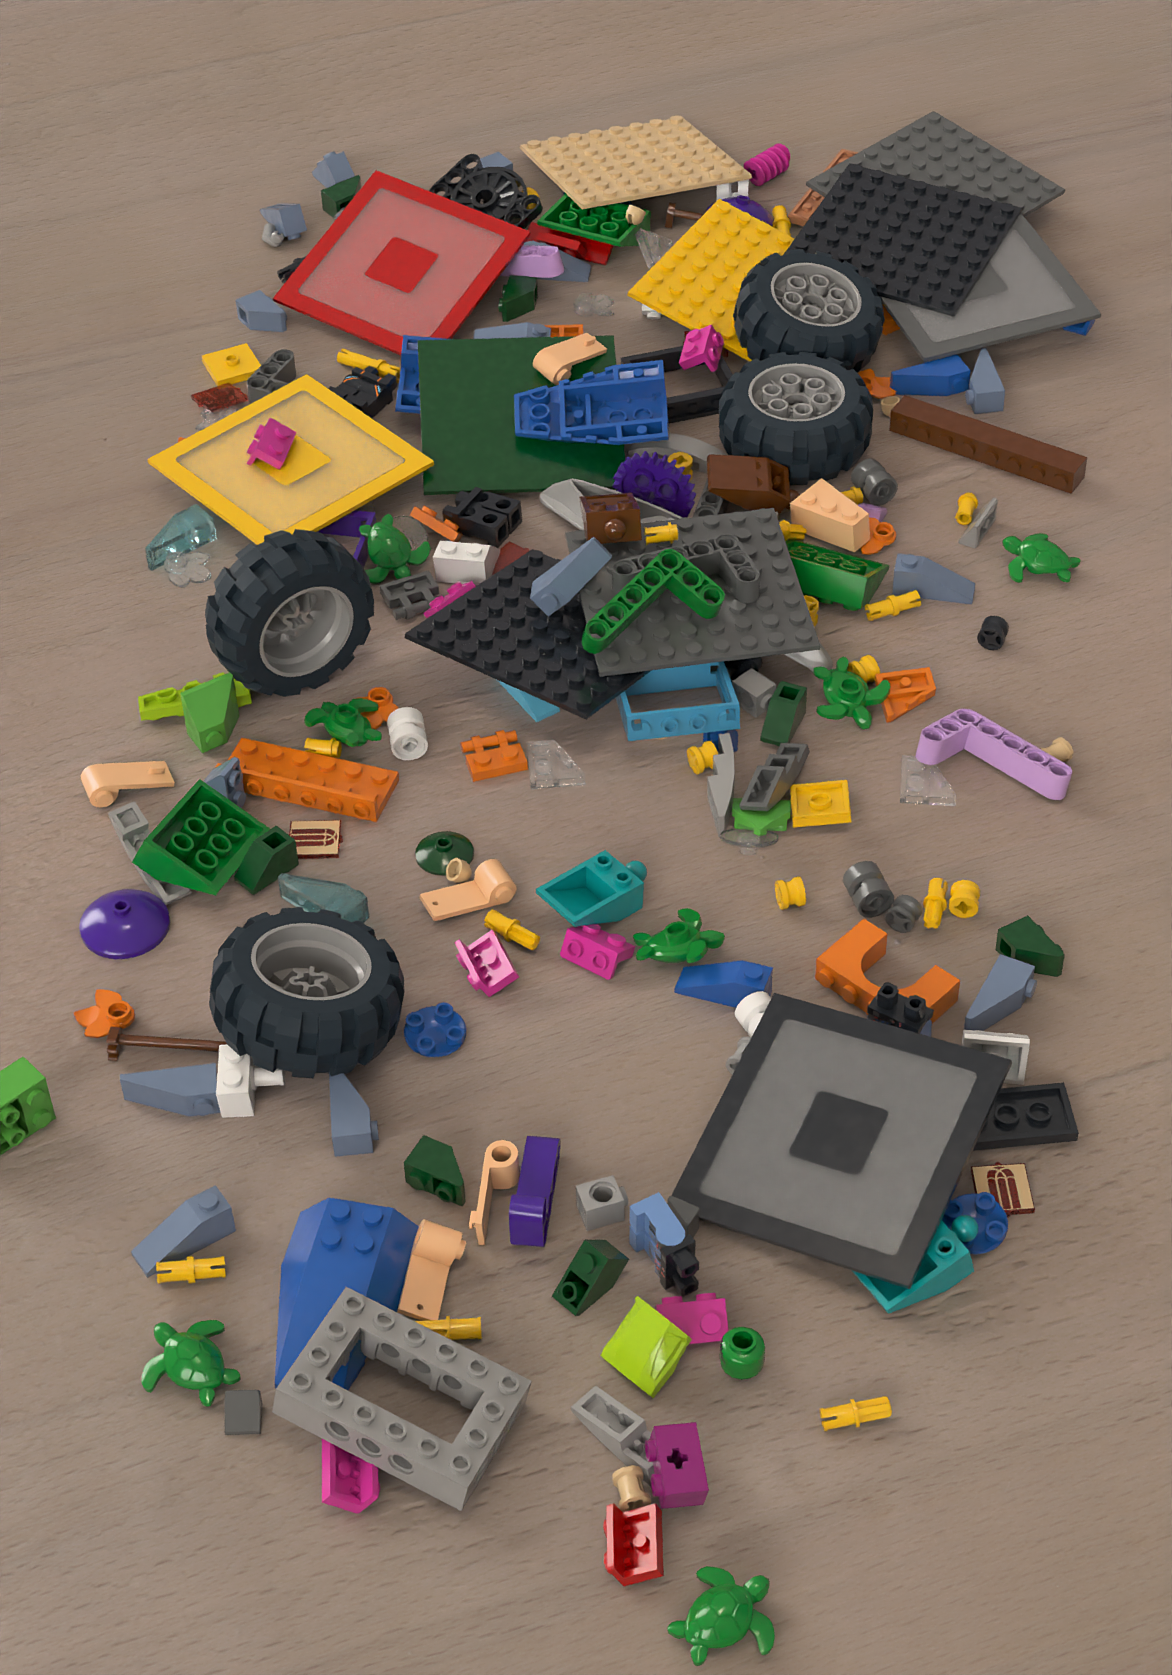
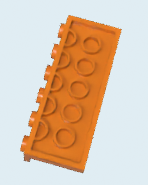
M242 737L228 759L236 757L240 760L244 793L373 822L378 821L399 782L398 771Z

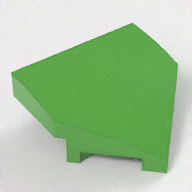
M733 798L732 816L735 817V829L754 830L753 834L758 836L767 835V830L787 831V819H790L791 800H780L769 811L741 810L739 805L743 798Z

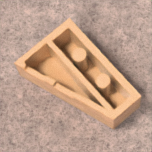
M822 478L790 503L792 524L802 525L803 528H806V534L852 552H856L870 540L869 513Z

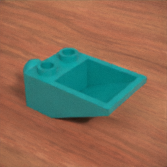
M604 850L536 888V894L574 927L617 922L643 908V881L647 876V868L642 862L636 860L630 861L624 866L609 852Z
M961 1215L954 1219L950 1230L941 1220L910 1289L855 1271L852 1272L888 1314L949 1290L974 1272L970 1251L962 1242L972 1241L977 1236L978 1224L973 1217Z

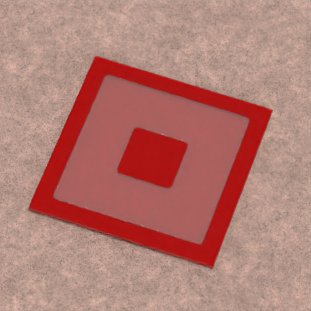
M375 170L276 293L273 301L401 355L403 335L452 339L530 237L531 232Z

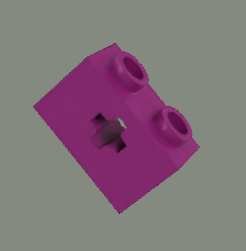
M697 1423L654 1426L650 1439L645 1441V1454L647 1462H653L655 1474L651 1475V1489L654 1497L659 1496L660 1508L668 1509L704 1505L709 1488Z

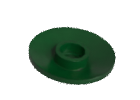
M442 831L430 834L422 839L416 848L415 856L418 865L423 870L434 875L444 876L446 875L447 865L454 858L464 860L470 865L474 857V848L471 841L464 835L451 831Z

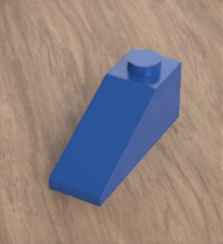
M956 354L892 371L890 388L896 391V395L950 396L969 390L971 370Z
M743 960L683 967L674 988V993L737 1008V1005L752 993L763 991L768 993L769 996L771 995L773 967Z

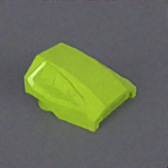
M636 1296L635 1304L615 1334L605 1345L600 1356L654 1398L675 1371L681 1356L692 1339L639 1296Z

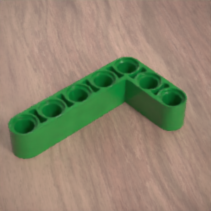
M665 549L588 621L582 637V646L589 653L596 654L602 652L666 589L670 590L694 612L705 619H711L718 615L724 601V591L678 551ZM664 565H670L672 568H667ZM646 582H652L655 585L651 586L648 585ZM684 582H690V583H692L694 586H689V585L685 584ZM627 599H633L637 603H631ZM706 599L712 600L714 604L708 603ZM610 616H614V617L618 618L619 620H618V621H615V620L610 619L609 617H610ZM590 634H597L601 638H594Z

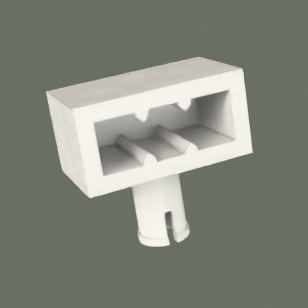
M219 1045L216 1096L222 1118L254 1116L255 1090L257 1087L285 1085V1070L276 1069L274 1073L255 1066L252 1057L248 1054L239 1056L228 1045Z

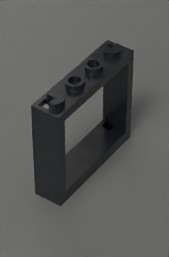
M683 346L622 357L621 364L663 360L664 372L682 369L679 360ZM720 355L717 370L714 372L723 387L668 397L669 424L719 414V400L722 397V391L733 375L722 355ZM703 362V363L698 364V365H696V366L705 365L706 363Z

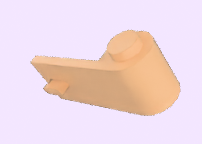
M584 333L542 349L535 356L533 367L553 384L559 385V381L570 378L572 365L606 353L607 348L599 343L595 336Z
M165 761L94 764L85 768L81 774V781L91 804L99 808L111 805L116 800L120 789L174 787L175 783Z
M489 859L477 867L473 881L420 894V900L432 919L438 921L507 903L513 898L517 888L501 862L497 859Z
M495 1141L487 1147L485 1152L477 1211H471L469 1229L476 1228L478 1245H485L493 1189H510L519 1182L520 1165L518 1150L510 1141Z
M425 1219L422 1220L414 1239L397 1313L420 1321L438 1320L449 1268L454 1259H461L465 1249L466 1241L462 1240V1232Z

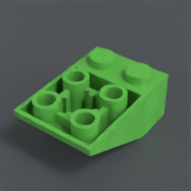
M24 1057L19 1058L0 1071V1155H2L56 1119L46 1078Z

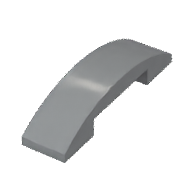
M669 433V440L633 443L628 451L629 456L637 453L640 457L644 451L649 454V457H652L654 452L667 456L677 452L688 453L693 458V462L699 463V471L707 473V456L709 454L727 455L704 441Z
M135 801L108 813L111 823L131 861H133L143 841L151 833L148 829L149 823ZM133 864L150 890L165 905L192 894L191 889L156 880Z

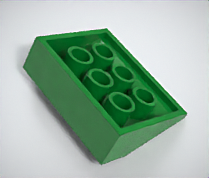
M565 193L537 221V225L619 247L641 246L650 236L651 211L642 209L646 212L644 219L638 225H633V223H628L626 219V211L629 205L615 203L581 209Z
M790 539L786 541L803 596L811 595L818 597V601L822 603L833 604V602L843 604L845 609L858 611L865 607L866 604H869L889 570L890 565L797 540Z
M199 779L143 841L132 863L156 880L216 896L238 870L253 841L269 831L270 828Z

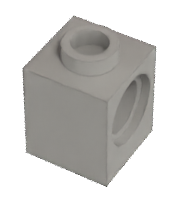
M752 668L732 681L740 708L755 718L768 711L771 697L776 690L774 682Z
M613 1175L576 1185V1206L587 1231L625 1220L624 1206H628L627 1194L623 1186L618 1187Z

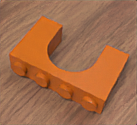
M866 919L861 920L816 958L815 979L822 986L831 989L846 1002L854 1004L868 1015L867 1007L881 987L871 983L864 976V973L886 954L888 934ZM935 965L917 982L898 990L899 994L907 998L914 995L924 998L926 1006L934 1010L933 1017L930 1019L933 1024L958 1001L960 980Z

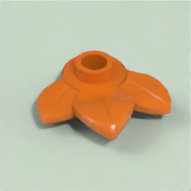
M866 369L858 373L863 379L871 397L883 399L896 395V391L890 388V377H876L872 369Z
M869 517L870 540L861 547V553L865 555L880 552L884 546L892 544L896 540V531L890 523L879 522L876 518Z
M375 687L368 692L367 697H358L378 704L377 711L360 713L370 721L371 729L374 730L379 728L383 721L387 722L389 715L393 711L399 709L393 703L392 694L384 687Z
M104 989L96 990L95 1006L74 1012L77 1022L81 1026L86 1027L84 1035L91 1038H100L108 1035L111 1026L124 1029L130 1026L135 1019L134 1009L127 1002L122 1001L120 994Z

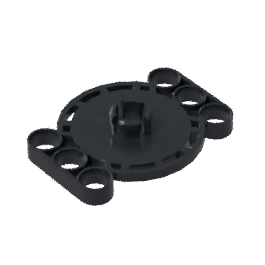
M468 154L463 157L429 190L435 194L444 191L443 197L508 223L515 218H520V222L513 225L523 229L535 220L543 210L540 198L536 195H528L523 179L516 172L503 167L483 168L480 157L476 154ZM472 162L477 163L475 167L467 168L468 164ZM461 177L460 181L451 183L453 178ZM522 186L523 192L519 191L518 187ZM531 203L537 204L533 209H526Z

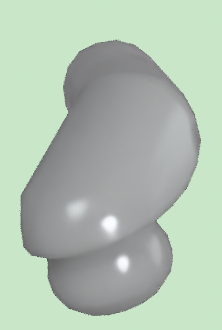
M267 223L264 226L262 240L273 247H279L283 243L284 235L282 232L278 235V231H275V226Z

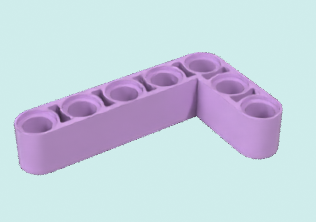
M523 245L500 276L557 277L564 272L559 249L555 246Z
M958 709L921 731L915 756L921 763L936 765L965 749L1049 799L1061 800L1066 796L1072 775L1070 766L971 709Z

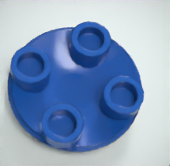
M443 1002L436 1006L425 1007L406 1016L404 1027L406 1043L413 1051L423 1056L442 1057L449 1055L460 1048L466 1038L464 1020L458 1013L453 1011V1007L448 1003Z
M988 1192L971 1193L950 1200L942 1218V1221L950 1230L954 1219L961 1215L973 1217L978 1224L977 1236L972 1241L962 1242L970 1251V1254L990 1252L1003 1242L1008 1231V1219L1004 1209L992 1194Z

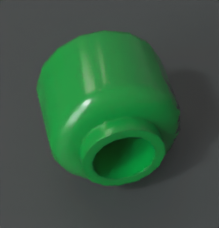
M735 1327L725 1333L721 1339L719 1354L720 1364L725 1373L732 1378L743 1380L758 1375L762 1370L765 1362V1344L757 1331L748 1327Z

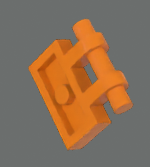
M500 730L496 731L495 735L482 738L478 735L471 737L468 741L460 742L462 753L473 751L472 754L465 755L466 765L473 782L528 770V762L520 743L508 744L518 741L515 730L509 732ZM498 746V748L484 751V748Z

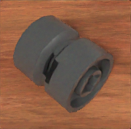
M872 458L865 459L853 469L851 474L852 483L856 488L861 489L863 495L871 504L881 506L891 501L895 496L898 484L877 460Z
M872 861L858 862L845 872L843 883L861 916L872 918L880 916L890 909L894 902V895L876 863Z

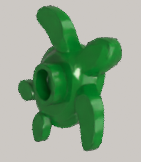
M390 514L385 515L382 518V522H376L373 527L370 525L359 527L360 534L368 538V555L371 561L377 565L373 569L365 570L370 583L373 584L383 582L390 570L394 571V576L397 580L412 576L406 564L413 566L423 564L431 550L430 544L425 541L416 550L411 551V545L407 537L400 530L392 526L393 517Z
M1033 534L1026 537L1023 541L1015 536H1008L1002 541V545L1008 552L1018 555L1008 565L1009 576L1017 583L1022 582L1023 570L1026 567L1033 574L1057 573L1061 581L1070 582L1071 572L1067 569L1075 568L1081 562L1077 557H1068L1059 546L1048 541L1047 534Z
M844 656L836 662V669L828 670L821 666L815 667L813 673L817 678L824 680L823 692L827 702L830 704L817 706L816 712L821 717L833 720L843 719L845 716L853 717L859 728L869 729L872 723V716L866 707L885 701L890 692L888 680H883L877 687L869 690L868 685L861 677L847 671L849 661Z
M356 698L352 699L348 704H340L338 706L331 702H323L321 708L311 709L304 718V723L308 727L324 723V728L332 738L350 747L362 746L368 740L380 741L382 739L381 732L371 729L370 721L360 714L378 710V704L368 699Z
M692 909L678 910V917L682 921L667 925L663 931L658 932L652 937L643 932L633 935L634 942L638 946H642L636 953V959L641 961L650 958L665 963L685 961L687 963H694L704 957L708 948H719L725 940V935L714 930L699 932L702 926L700 914Z
M218 1320L200 1321L190 1326L187 1332L178 1333L165 1322L156 1324L154 1336L158 1344L164 1347V1353L155 1356L146 1363L141 1379L144 1389L151 1393L160 1378L167 1373L171 1381L178 1386L199 1390V1398L202 1405L206 1407L211 1406L215 1399L213 1388L220 1386L222 1383L232 1385L241 1380L240 1373L237 1370L225 1368L219 1348L208 1339L225 1331L224 1324Z
M710 1566L699 1569L696 1573L697 1578L712 1588L702 1593L694 1601L688 1611L686 1621L677 1620L671 1622L667 1628V1632L677 1639L685 1638L688 1643L693 1645L690 1650L693 1664L695 1666L704 1664L707 1659L708 1648H723L734 1645L747 1634L748 1630L755 1636L759 1652L762 1655L770 1653L775 1638L773 1624L767 1616L753 1609V1604L762 1601L767 1595L770 1586L769 1578L758 1575L749 1579L742 1587L736 1585L734 1577L724 1569Z

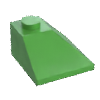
M230 672L180 693L187 734L202 753L227 743L239 718L234 678Z

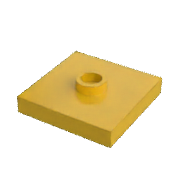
M247 343L202 355V363L218 388L248 380L261 366Z
M847 780L794 784L790 787L793 828L852 822Z

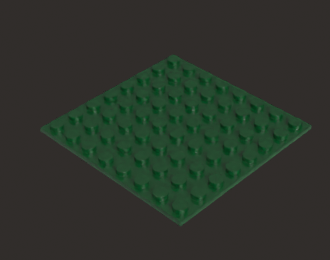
M614 335L595 336L596 340L607 348L606 353L572 365L571 376L568 379L569 382L583 378L585 373L593 371V374L604 372L606 367L616 365ZM576 336L418 340L422 453L434 461V466L423 471L424 495L458 494L460 491L470 493L475 487L481 488L483 492L491 493L543 492L552 484L572 478L617 490L612 487L615 482L613 478L620 464L625 461L624 444L568 443L538 440L515 435L514 395L545 385L548 388L557 386L533 367L535 356L546 347Z

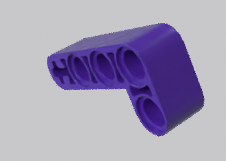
M527 1135L517 1194H512L509 1207L510 1242L513 1245L545 1247L560 1159V1138Z

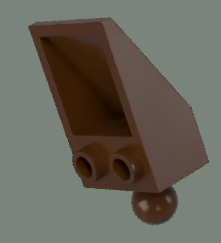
M715 454L707 456L708 491L749 511L774 508L779 516L785 508L790 510V503L800 496L798 491L790 489L788 467L769 458Z
M632 492L579 497L586 541L593 537L601 544L642 540L640 508Z

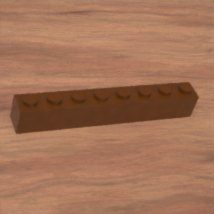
M906 395L891 410L889 428L891 432L1070 494L1074 492L1085 478L1087 457Z

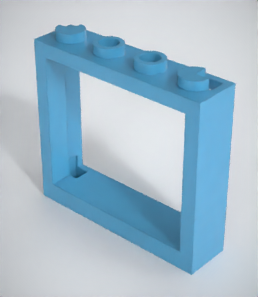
M724 661L652 670L616 697L628 741L740 729V705ZM718 665L717 671L710 672V666ZM717 686L722 703L631 713L627 696ZM640 719L641 723L635 724L634 720Z

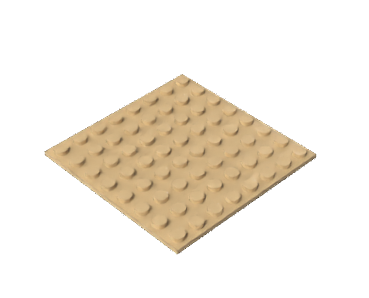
M671 116L667 120L653 119L650 120V123L644 124L636 122L631 123L627 127L612 126L609 130L603 131L595 129L590 130L586 134L571 133L568 135L569 137L560 138L555 136L545 141L531 140L527 144L520 145V149L581 209L752 179V174L682 116Z

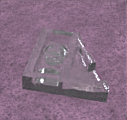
M640 228L635 234L649 270L673 246L672 239L660 236L654 232Z

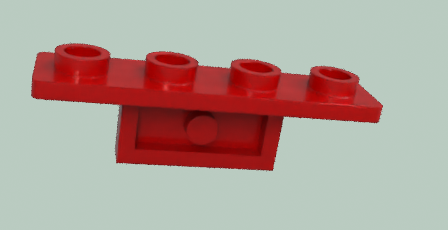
M531 222L528 228L531 235L526 242L546 243L557 247L559 250L575 258L604 266L607 265L613 249L611 244L539 226L534 222Z

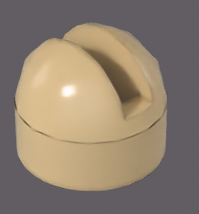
M629 205L626 211V219L628 223L638 225L644 219L646 212L636 206Z
M897 396L883 398L881 400L883 414L890 417L891 410L900 401V398Z
M454 858L449 862L446 868L448 880L455 883H465L470 879L472 870L466 861Z

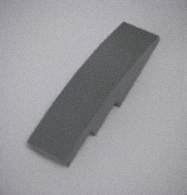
M781 743L776 754H769L765 765L757 766L739 805L740 809L769 811L790 789L810 753L808 745Z

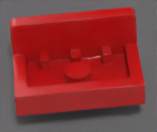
M614 1503L607 1505L606 1519L603 1522L604 1533L607 1538V1552L604 1553V1565L607 1572L612 1574L623 1586L664 1576L662 1510L655 1503L622 1512Z

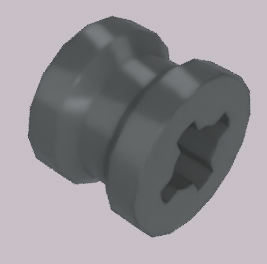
M902 894L895 899L893 907H890L885 914L887 924L895 931L907 933L914 927L915 921L919 919L923 909L918 900L912 896Z

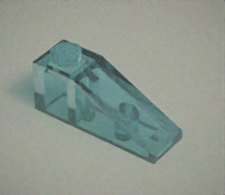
M197 504L176 513L146 546L145 552L148 569L153 571L217 539L214 518Z
M283 873L278 876L281 898L295 907H303L304 912L320 913V909L341 913V918L350 922L358 920L364 923L369 919L367 897L363 892L355 890L347 884Z

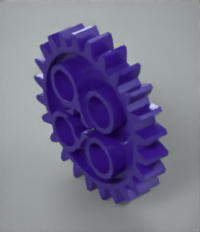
M646 451L643 452L641 457L635 453L632 458L627 457L624 463L620 464L613 478L615 482L612 487L617 489L616 491L621 493L632 492L635 498L661 507L682 518L688 517L695 504L693 500L696 493L692 491L695 484L688 483L691 475H683L682 472L685 467L676 468V460H673L671 463L667 462V455L660 459L657 452H654L652 457H649Z

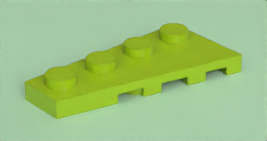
M224 672L213 675V679L224 675ZM234 679L238 708L252 704L250 689ZM194 680L187 682L180 690L170 687L139 696L138 703L141 721L159 720L163 717L176 715L184 716L180 693L203 683Z

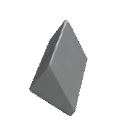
M993 498L977 513L959 539V544L976 548L996 520L997 498Z

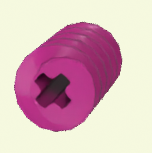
M777 143L746 161L743 168L752 174V179H749L752 184L761 186L788 170L790 161L789 149L785 145Z

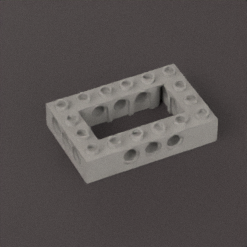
M345 1287L276 1388L272 1413L462 1511L525 1406L532 1381ZM358 1340H361L362 1353L372 1360L377 1358L398 1369L399 1374L403 1376L408 1374L429 1385L430 1390L434 1392L439 1390L459 1400L460 1405L465 1408L473 1409L452 1444L332 1382L341 1365L346 1366L348 1363L350 1352Z

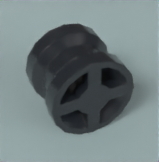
M999 616L986 617L977 636L979 644L988 650L1000 649L1009 631L1008 623Z

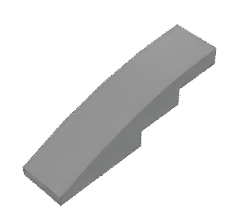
M730 733L719 734L718 755H713V776H707V798L718 837L725 836L732 813L734 798V751Z
M594 1386L571 1406L572 1413L627 1467L634 1465L642 1468L643 1481L651 1487V1475L655 1473L653 1462H647L645 1454V1441L649 1440L651 1432L647 1430L645 1420L599 1387Z

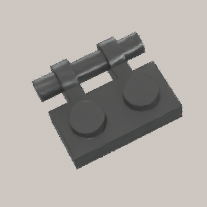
M429 570L379 585L380 594L388 607L392 609L400 606V608L393 610L395 620L404 617L410 619L415 617L417 613L427 611L431 608L429 603L439 597H434V595L439 594V586ZM421 599L423 600V601H420V602L411 604V602L418 601V600H421Z

